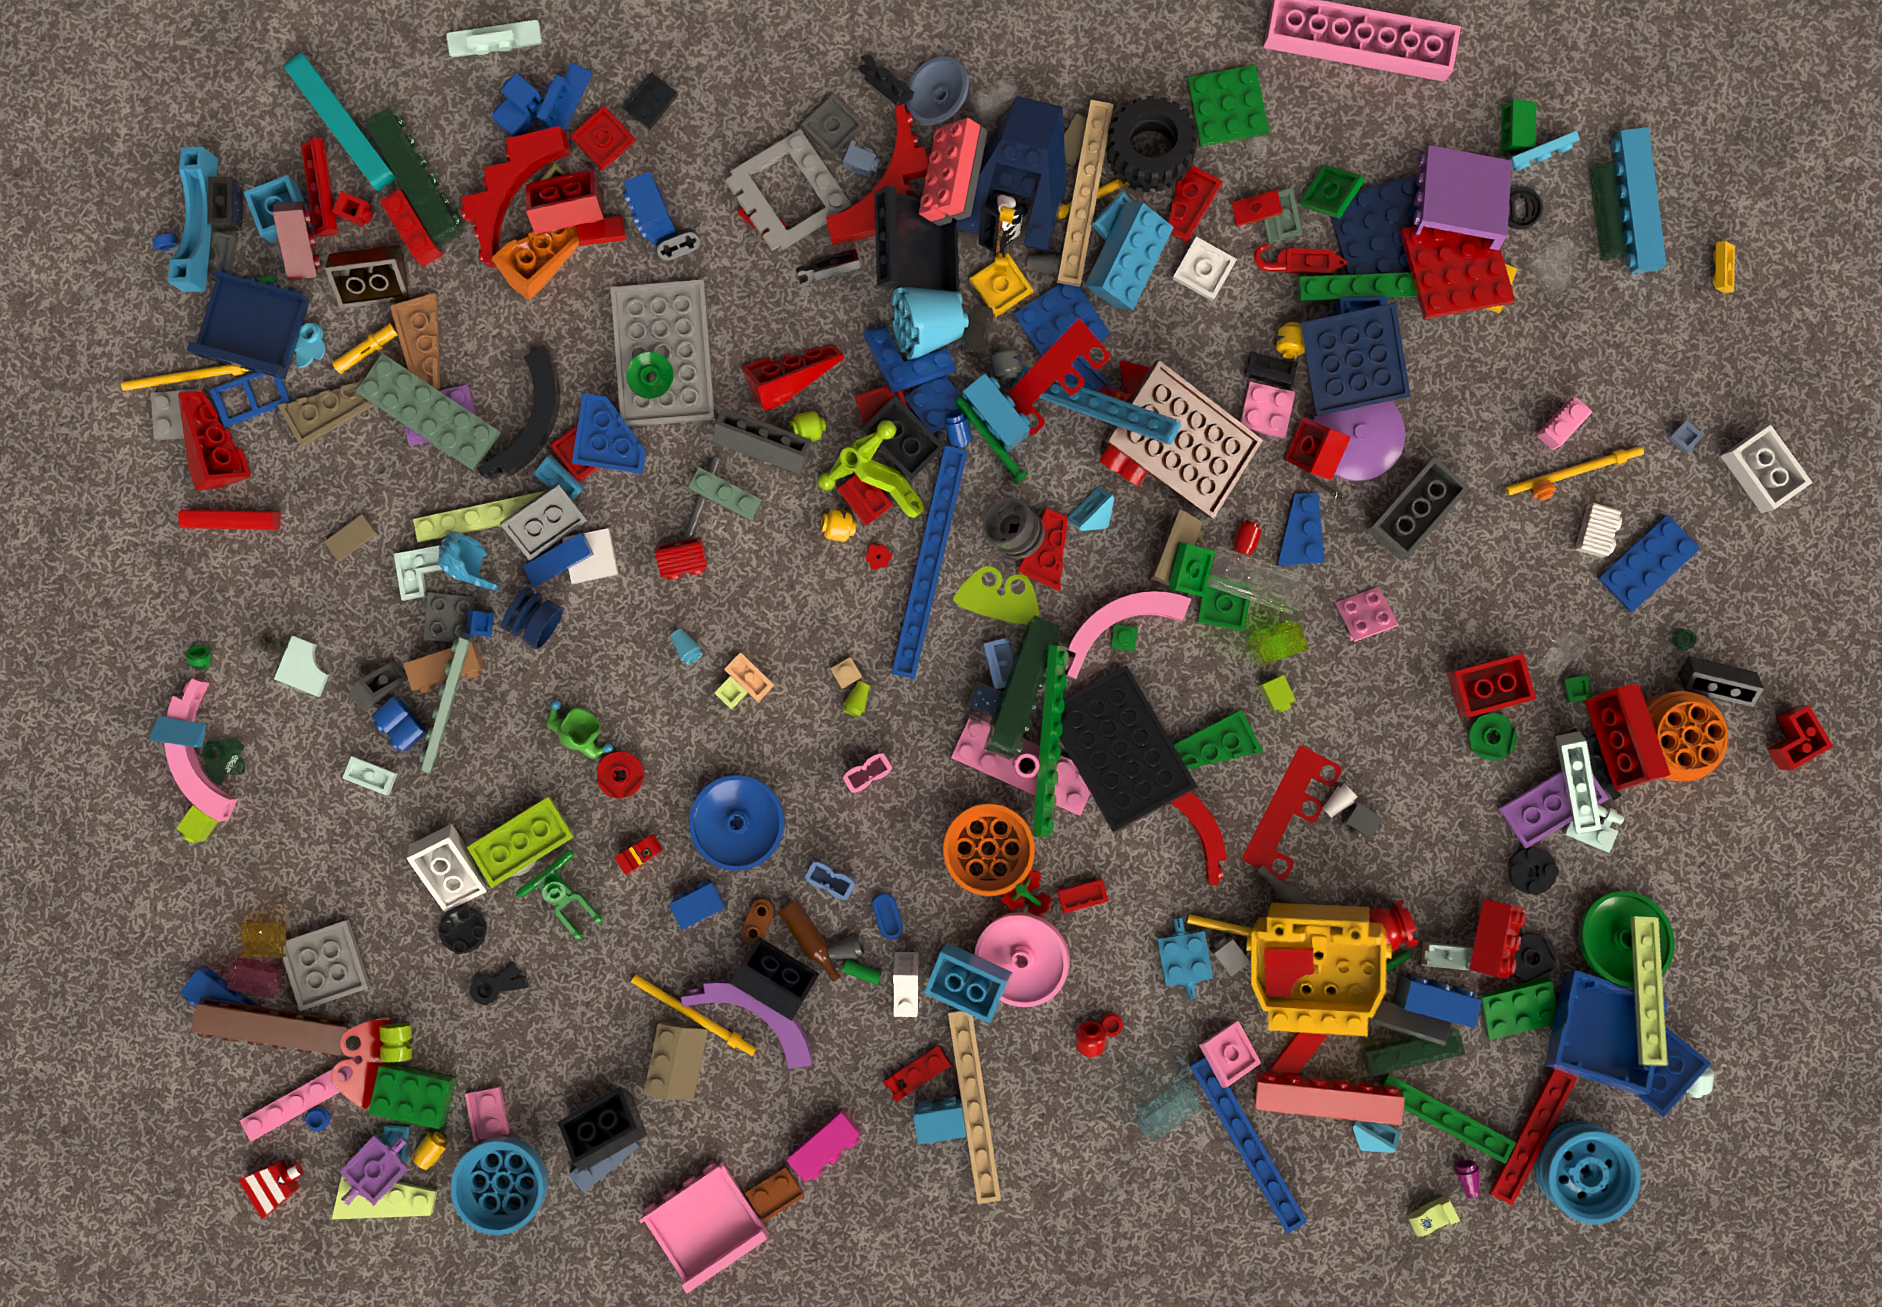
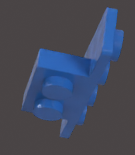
M571 63L565 77L556 74L554 80L549 82L546 90L547 95L544 101L539 103L536 111V117L542 124L540 130L560 126L566 132L592 77L590 70Z

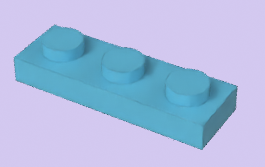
M1577 131L1508 159L1512 160L1511 169L1516 168L1517 171L1531 166L1530 161L1537 159L1539 163L1551 158V153L1558 150L1559 154L1572 149V144L1580 140Z

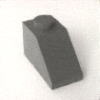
M393 660L359 679L349 695L365 712L382 702L406 682L408 677Z

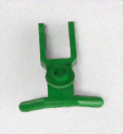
M567 850L540 874L516 891V896L522 898L539 887L542 890L544 900L555 905V915L572 935L580 941L583 935L561 909L573 899H577L599 925L603 922V918L580 891H573L557 873L574 857L573 851Z

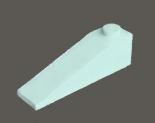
M1580 731L1555 736L1576 833L1600 830L1601 823L1587 742Z

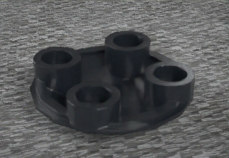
M463 906L456 907L445 914L438 926V932L444 946L456 954L470 953L479 948L485 940L487 926L482 914L476 909Z

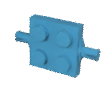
M1179 917L1180 927L1178 926L1177 918H1174L1176 933L1167 937L1157 938L1166 986L1185 985L1187 999H1192L1190 990H1192L1193 999L1197 998L1195 984L1202 980L1213 979L1205 931H1185L1183 917Z

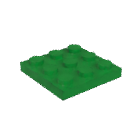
M1256 65L1187 78L1200 147L1268 135L1269 127Z

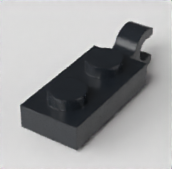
M871 55L861 56L860 59L865 64L858 66L857 69L861 74H865V81L896 106L912 100L914 91L903 81L896 78L887 68L883 66L876 67L875 60Z
M853 249L811 261L810 266L798 267L796 272L798 276L806 275L805 278L799 279L800 286L805 287L812 282L813 278L816 281L821 279L827 280L835 275L851 273L861 268L856 250Z

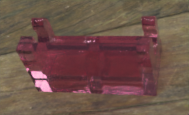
M239 957L230 965L227 989L274 999L277 991L282 989L286 967Z

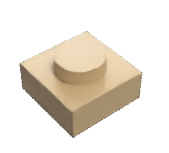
M851 657L830 668L842 689L863 678Z

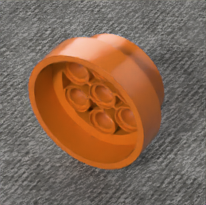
M1676 691L1658 694L1645 702L1671 774L1661 779L1669 781L1697 780L1711 773L1720 764L1727 750L1728 729L1722 713L1710 700L1699 694ZM1693 708L1697 710V717L1695 719L1691 716ZM1670 713L1674 716L1672 725L1668 722V715ZM1710 725L1713 727L1714 733L1711 737L1708 734V727ZM1687 730L1690 732L1691 735L1689 742H1687L1684 738L1685 732ZM1663 736H1665L1668 740L1667 746L1665 748L1661 744V739ZM1703 748L1707 751L1706 759H1703L1701 756ZM1680 753L1684 756V762L1682 765H1680L1678 762V756Z
M984 803L967 808L952 821L944 838L943 855L950 875L961 887L977 895L996 896L1013 890L1026 878L1034 861L1035 844L1028 825L1016 812L999 804ZM973 821L983 823L981 833L974 834L970 831V824ZM998 821H1003L1007 824V830L1003 834L994 832V824ZM962 841H967L971 844V851L967 854H961L957 849ZM987 841L992 842L995 845L994 852L992 854H984L981 850L983 843ZM1009 842L1018 844V851L1014 855H1009L1005 851V846ZM973 862H979L983 866L982 872L978 875H974L969 871V867ZM998 862L1006 865V872L1002 875H996L993 872V867Z

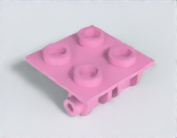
M1379 586L1335 602L1349 630L1347 635L1350 641L1354 640L1355 642L1399 626Z

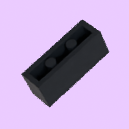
M1688 656L1678 674L1684 691L1754 707L1764 690L1757 672Z

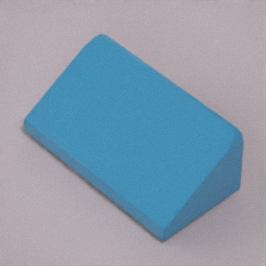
M158 716L150 733L149 740L189 747H202L206 724Z

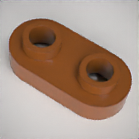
M758 899L750 908L742 929V938L749 945H754L758 937L764 939L775 912L773 903L768 899ZM759 907H764L766 909L765 915H760L758 913ZM755 929L758 933L757 937H751L749 931Z

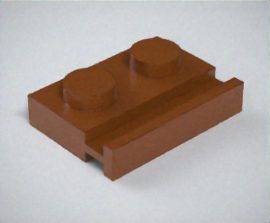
M787 1166L779 1169L745 1192L753 1207L761 1216L763 1223L805 1195Z

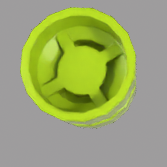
M398 1023L380 1026V1041L384 1042V1045L380 1047L381 1062H399L413 1058L412 1044L408 1042L412 1038V1024Z

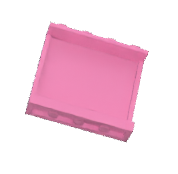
M722 1161L717 1165L715 1162H712L702 1170L704 1174L698 1178L694 1175L682 1183L684 1187L677 1192L675 1189H672L662 1197L664 1201L658 1205L655 1202L648 1205L642 1210L644 1214L639 1220L640 1223L645 1221L683 1280L681 1286L686 1294L767 1240L769 1235L768 1230Z

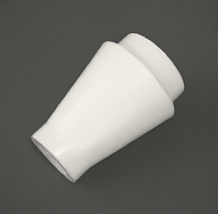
M1344 783L1341 787L1338 786L1322 808L1333 818L1337 813L1354 804V800L1358 796Z

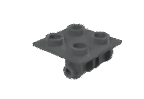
M427 592L423 640L454 642L455 638L459 639L463 632H466L468 610L474 611L475 597Z

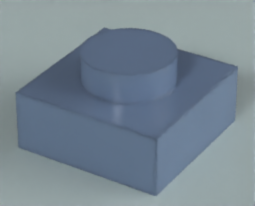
M1684 420L1667 438L1685 454L1704 435L1688 420Z

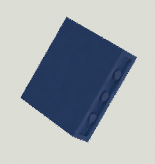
M222 269L221 272L212 270L211 274L217 277L197 342L189 341L187 351L198 357L285 380L310 300L302 295L303 291L293 287H289L286 290L282 289L279 284L271 281H266V284H263L252 276L244 275V278L237 277L236 273L226 269Z

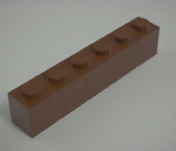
M201 997L196 1005L191 1032L197 1033L198 1036L204 1038L218 1036L230 1042L244 1040L248 1041L247 1043L251 1045L270 1044L276 1049H287L289 1047L296 1048L297 1051L302 1053L315 1051L322 1052V1055L327 1057H335L342 1054L340 1040L342 1035L348 1030L350 1021Z

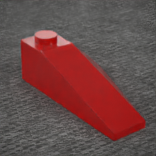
M203 391L179 392L178 399L188 468L195 491L219 489L250 478L251 474L245 454L241 448L236 447L230 438L232 436L228 429H224L218 420L217 412Z

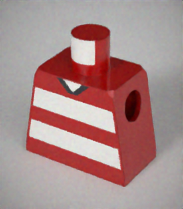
M280 1160L251 1172L238 1181L260 1218L264 1219L299 1189L295 1180L304 1174V1170L298 1162L287 1168L284 1161Z

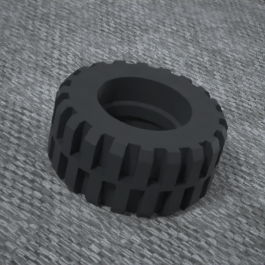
M1147 96L1145 100L1139 97L1133 100L1132 105L1126 103L1122 106L1121 112L1118 111L1114 115L1113 122L1110 123L1108 129L1107 160L1111 164L1113 174H1119L1118 180L1123 184L1128 182L1130 183L1129 187L1135 190L1137 187L1143 188L1142 192H1150V189H1155L1156 192L1163 191L1164 186L1168 188L1175 186L1176 181H1182L1186 177L1187 171H1190L1195 157L1198 133L1195 130L1196 124L1194 119H1189L1190 113L1185 108L1181 110L1179 108L1180 104L1176 101L1168 102V98L1162 96L1160 99H1154V96ZM1155 131L1165 135L1171 141L1174 148L1169 153L1160 157H1146L1132 148L1130 140L1139 133Z

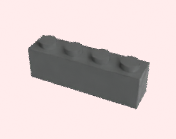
M723 408L715 423L713 437L714 443L800 475L809 459L812 443L810 439L727 408Z

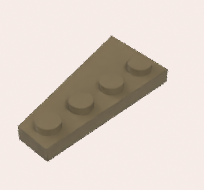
M363 380L341 386V388L332 391L320 392V394L308 398L296 399L297 401L277 405L301 446H306L375 406L356 393Z

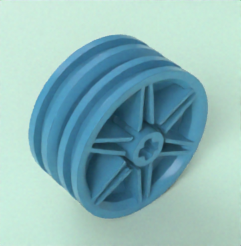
M1570 1121L1553 1128L1534 1163L1535 1178L1542 1193L1569 1217L1586 1224H1603L1619 1218L1632 1206L1640 1189V1167L1633 1151L1615 1135L1601 1126L1588 1121ZM1566 1151L1569 1152L1570 1159L1564 1158L1563 1155ZM1607 1159H1611L1612 1161L1610 1167H1607L1605 1164V1161ZM1582 1191L1585 1197L1577 1198V1194Z

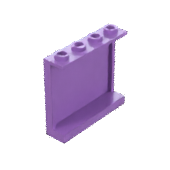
M1429 145L1425 154H1421L1418 161V168L1421 169V172L1416 181V187H1419V191L1415 197V205L1418 206V209L1413 218V224L1416 225L1415 235L1420 234L1423 226L1489 238L1490 249L1499 250L1508 234L1512 160Z

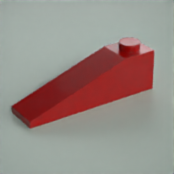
M835 345L806 350L803 356H792V353L784 354L783 360L771 362L770 357L763 358L744 365L741 369L755 401L765 411L786 403L843 360L844 354Z

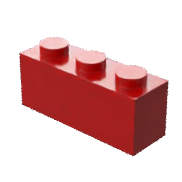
M400 189L380 200L414 259L422 267L443 256L409 198Z

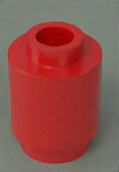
M1246 520L1245 524H1239L1233 541L1234 552L1251 557L1252 552L1256 550L1262 530L1258 528V523Z

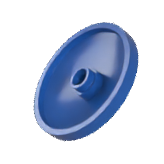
M732 775L713 781L699 793L691 808L689 829L696 849L708 862L722 869L741 871L762 864L774 854L783 838L785 816L779 798L769 786L753 777Z

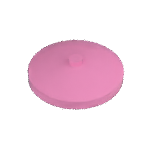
M1010 913L992 921L979 937L974 954L1012 972L1001 1001L1017 1007L1037 1006L1053 998L1062 988L1070 966L1069 951L1060 932L1045 919L1029 913Z

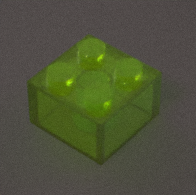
M1292 620L1274 625V631L1270 632L1268 627L1251 633L1252 638L1248 639L1247 643L1255 666L1264 665L1308 650L1309 647L1300 622L1293 624Z

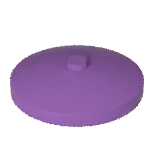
M1392 401L1322 416L1314 415L1313 421L1351 437L1334 474L1338 478L1356 482L1374 479L1388 471L1402 453L1405 443V426L1399 410Z

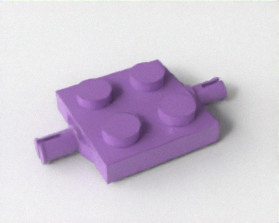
M374 1135L339 1172L348 1180L351 1187L341 1198L342 1201H346L345 1204L350 1205L356 1196L360 1195L365 1197L373 1206L376 1205L410 1169L398 1153L407 1143V1140L400 1135L390 1146L377 1135Z

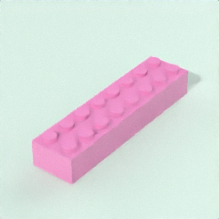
M1273 0L1263 48L1445 82L1453 72L1461 26L1323 0Z

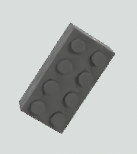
M1434 456L1425 462L1366 531L1400 561L1408 559L1470 487Z

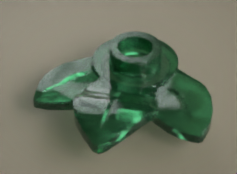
M228 739L222 743L219 741L208 742L202 750V756L207 762V776L214 783L221 785L226 774H244L245 762L239 754H241L245 746L233 739ZM215 748L219 751L217 757H214L212 754Z

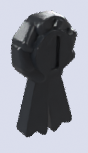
M514 963L496 978L488 975L476 978L470 987V994L476 1003L488 1005L494 1002L502 991L528 988L529 985L526 983L527 976L511 980V978L521 973V970L517 969L516 963Z

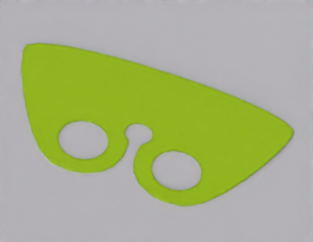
M982 567L964 582L953 597V601L959 606L994 619L1025 625L1038 624L1040 621L1034 588L1031 581L1026 576L1020 574L1011 575L1006 580L1004 585L1005 594L1000 596L997 590L1002 584L1001 573L994 567ZM985 572H993L996 575L997 580L993 586H985L982 583V576ZM1016 579L1022 580L1025 583V590L1021 594H1015L1011 591L1010 585Z

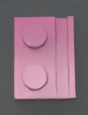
M501 1086L465 1094L474 1142L510 1133Z

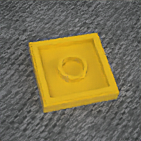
M1008 253L1005 254V257L1009 258L1007 272L996 271L994 261L969 278V281L995 318L1034 292Z

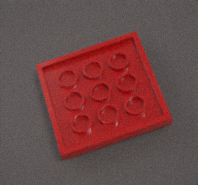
M1416 226L1403 228L1400 231L1423 319L1512 304L1515 301L1501 248L1499 250L1490 249L1489 238L1424 226L1419 235H1415Z

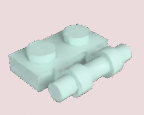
M1598 805L1599 816L1603 817L1600 830L1577 834L1574 821L1566 825L1563 832L1564 835L1610 853L1618 831L1610 828L1612 822L1622 824L1624 816L1618 814L1617 810L1608 807L1606 809Z

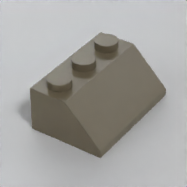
M1180 509L1173 515L1150 576V581L1169 587L1170 576L1173 572L1180 542L1195 545V542L1199 543L1204 533V529H1201L1202 521Z
M664 1019L658 1023L643 1095L666 1100H694L708 1029Z

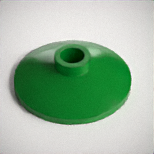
M644 352L637 355L631 360L626 371L628 386L637 396L644 399H656L663 396L673 383L674 373L670 362L664 356L655 352ZM649 374H655L653 381L647 380Z

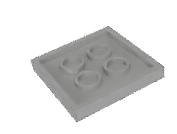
M349 920L278 943L299 1011L371 987Z

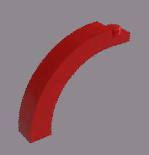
M1190 792L1170 804L1188 818L1198 833L1204 851L1206 884L1209 886L1219 885V879L1223 878L1222 866L1218 865V861H1227L1223 837L1210 811Z

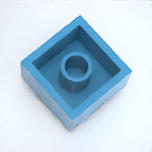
M288 175L244 192L260 236L270 243L279 240L273 216L274 204L304 201L298 184Z
M946 1096L941 1098L942 1101L932 1103V1100H922L918 1102V1105L914 1106L913 1116L918 1145L966 1137L961 1098L956 1099V1096Z

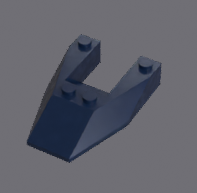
M1016 96L984 148L972 213L970 217L957 220L956 228L958 230L979 235L982 206L991 202L994 190L1032 199L1034 204L1023 245L1027 248L1049 253L1067 185L1062 106Z

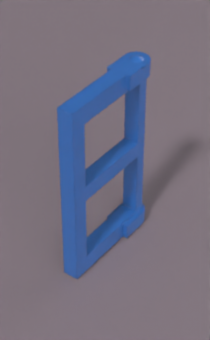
M253 372L210 388L211 396L224 427H230L277 409L279 404L291 403L283 379L273 377L281 399L262 407L258 406L249 381L263 377L265 374ZM242 384L252 410L230 418L220 392Z

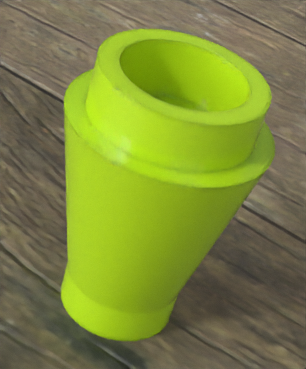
M857 681L856 686L843 703V712L860 718L861 714L865 713L870 689L868 684Z

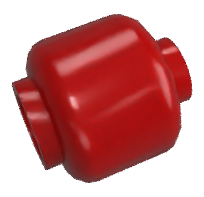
M1093 1021L1080 1024L1075 1034L1077 1051L1086 1057H1096L1102 1054L1106 1047L1107 1034L1105 1028Z

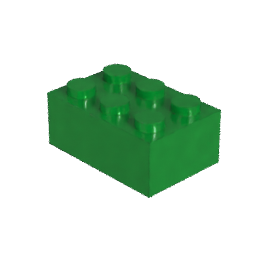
M386 1062L379 1066L368 1114L440 1129L447 1123L457 1076Z

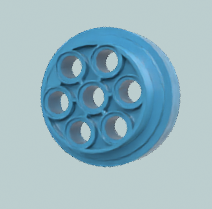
M506 1136L493 1137L473 1147L459 1161L451 1180V1197L458 1215L471 1228L489 1235L508 1234L526 1225L541 1208L548 1190V1174L541 1156L526 1142ZM491 1153L498 1156L499 1163L496 1164L490 1160ZM513 1155H520L523 1159V1164L515 1163ZM477 1174H481L486 1178V1184L478 1182ZM501 1175H506L510 1179L509 1185L501 1182ZM524 1176L532 1177L534 1185H527L524 1181ZM488 1196L495 1197L497 1205H491L488 1202ZM511 1197H518L521 1201V1206L514 1205Z

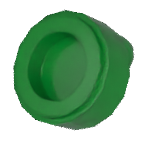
M195 645L187 649L185 655L189 665L199 669L210 667L211 653L208 647Z

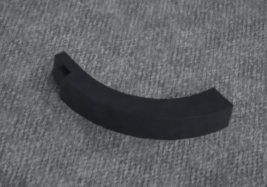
M545 346L524 356L534 386V402L529 422L521 436L510 448L477 467L480 475L485 479L490 478L492 480L498 478L503 474L502 471L504 469L511 476L522 470L540 453L553 431L559 411L560 384L554 360Z

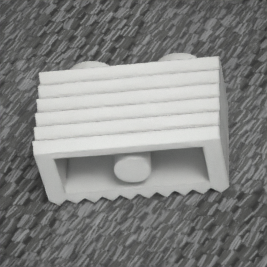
M1596 503L1587 505L1575 550L1600 558L1609 556L1616 546V540H1614L1615 532L1620 529L1622 524L1621 510Z

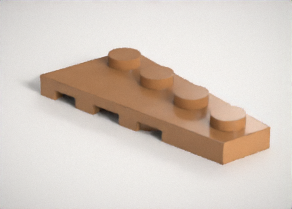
M432 293L391 305L390 308L408 371L435 389L440 390L438 295Z

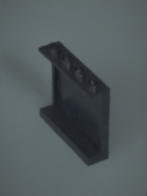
M886 186L875 191L877 286L894 289L914 287L959 292L957 219L952 218L951 223L938 226L919 215L920 197L896 193V187Z

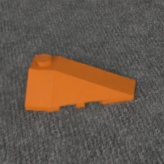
M576 226L552 230L549 233L534 234L533 231L524 239L519 241L513 240L507 243L492 257V260L509 285L529 301L548 283L579 246Z

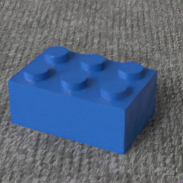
M650 171L624 181L626 190L622 191L630 206L635 225L640 233H642L644 240L649 239L650 243L654 245L662 237L677 232L663 196Z
M1408 973L1407 977L1399 975L1392 1003L1408 1011L1475 1029L1482 1000L1474 997L1475 992L1469 991L1466 988L1454 985L1453 989H1451L1452 986L1444 982L1431 979L1430 983H1428L1427 979Z

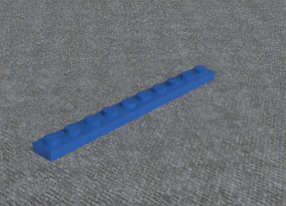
M945 446L892 670L894 675L915 679L966 462L967 450Z

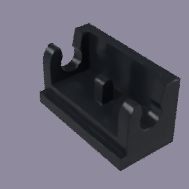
M1251 351L1244 377L1289 389L1294 383L1298 363L1272 358Z

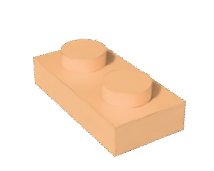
M741 652L724 669L757 702L775 686Z

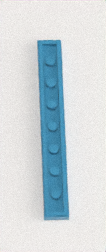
M1023 366L1022 372L1018 374L1019 377L1016 378L1012 386L1014 387L1031 368ZM1057 380L1039 397L1168 445L1172 444L1182 425L1179 420L1085 387H1081L1074 395H1069ZM1065 381V384L1069 388H1075L1077 386V384Z

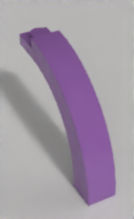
M731 980L706 981L703 984L704 991H701V987L691 988L687 990V994L681 997L682 1007L720 1002L734 1004L752 1011L762 1018L779 1038L786 1055L788 1069L811 1066L813 1064L808 1039L795 1016L792 1021L731 985Z

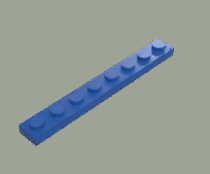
M1205 1056L1189 1064L1285 1232L1288 1234L1307 1223L1306 1218L1230 1087H1221Z

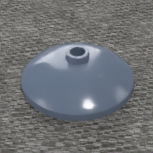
M946 56L933 58L920 66L908 84V87L914 91L912 100L906 102L908 111L917 121L927 125L939 124L951 118L961 108L968 93L969 78L964 66L956 59Z

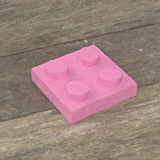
M1249 382L1240 423L1253 432L1284 439L1295 392Z
M1233 1021L1199 1045L1222 1088L1230 1086L1261 1064L1239 1021Z

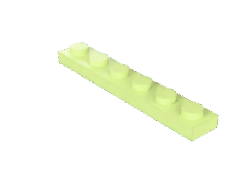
M544 491L413 519L417 541L422 543L445 538L452 531L464 534L501 526V521Z
M1634 916L1631 917L1639 1064L1663 1066L1667 1065L1659 921L1655 917Z

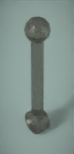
M1301 471L1302 478H1308L1332 494L1335 501L1343 499L1341 491L1336 492L1310 475V472Z

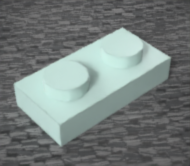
M351 756L342 778L383 795H389L398 773Z

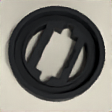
M1520 186L1511 189L1509 199L1511 216H1508V226L1516 230L1530 228L1542 215L1543 203L1541 197L1529 187ZM1518 195L1521 196V199H1525L1526 218L1523 219V222L1520 221V218H1516L1515 199L1518 198ZM1530 201L1532 202L1534 208L1532 217Z

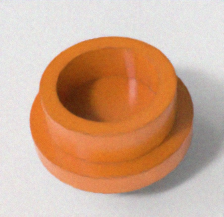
M1550 480L1534 485L1532 487L1534 491L1532 493L1533 498L1546 500L1552 497L1556 486Z

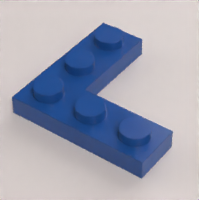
M886 325L864 332V339L891 393L956 372V365L947 348L904 362Z

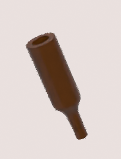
M795 899L777 913L806 956L821 964L831 980L835 982L841 976L828 957V945L802 905Z

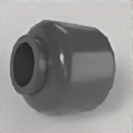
M1011 345L997 347V352L990 356L993 374L996 377H1000L1001 381L1018 378V374L1023 370L1020 351L1015 348L1011 349Z

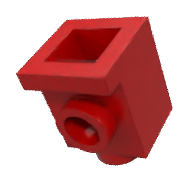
M340 191L332 209V213L336 217L361 228L364 227L365 223L369 224L373 218L372 206L369 203Z

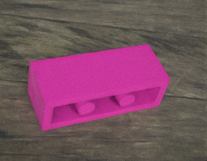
M842 1108L792 1151L786 1161L804 1182L810 1178L815 1180L823 1172L822 1167L828 1162L831 1165L841 1157L840 1152L844 1148L848 1147L850 1149L860 1140L858 1136L861 1130Z

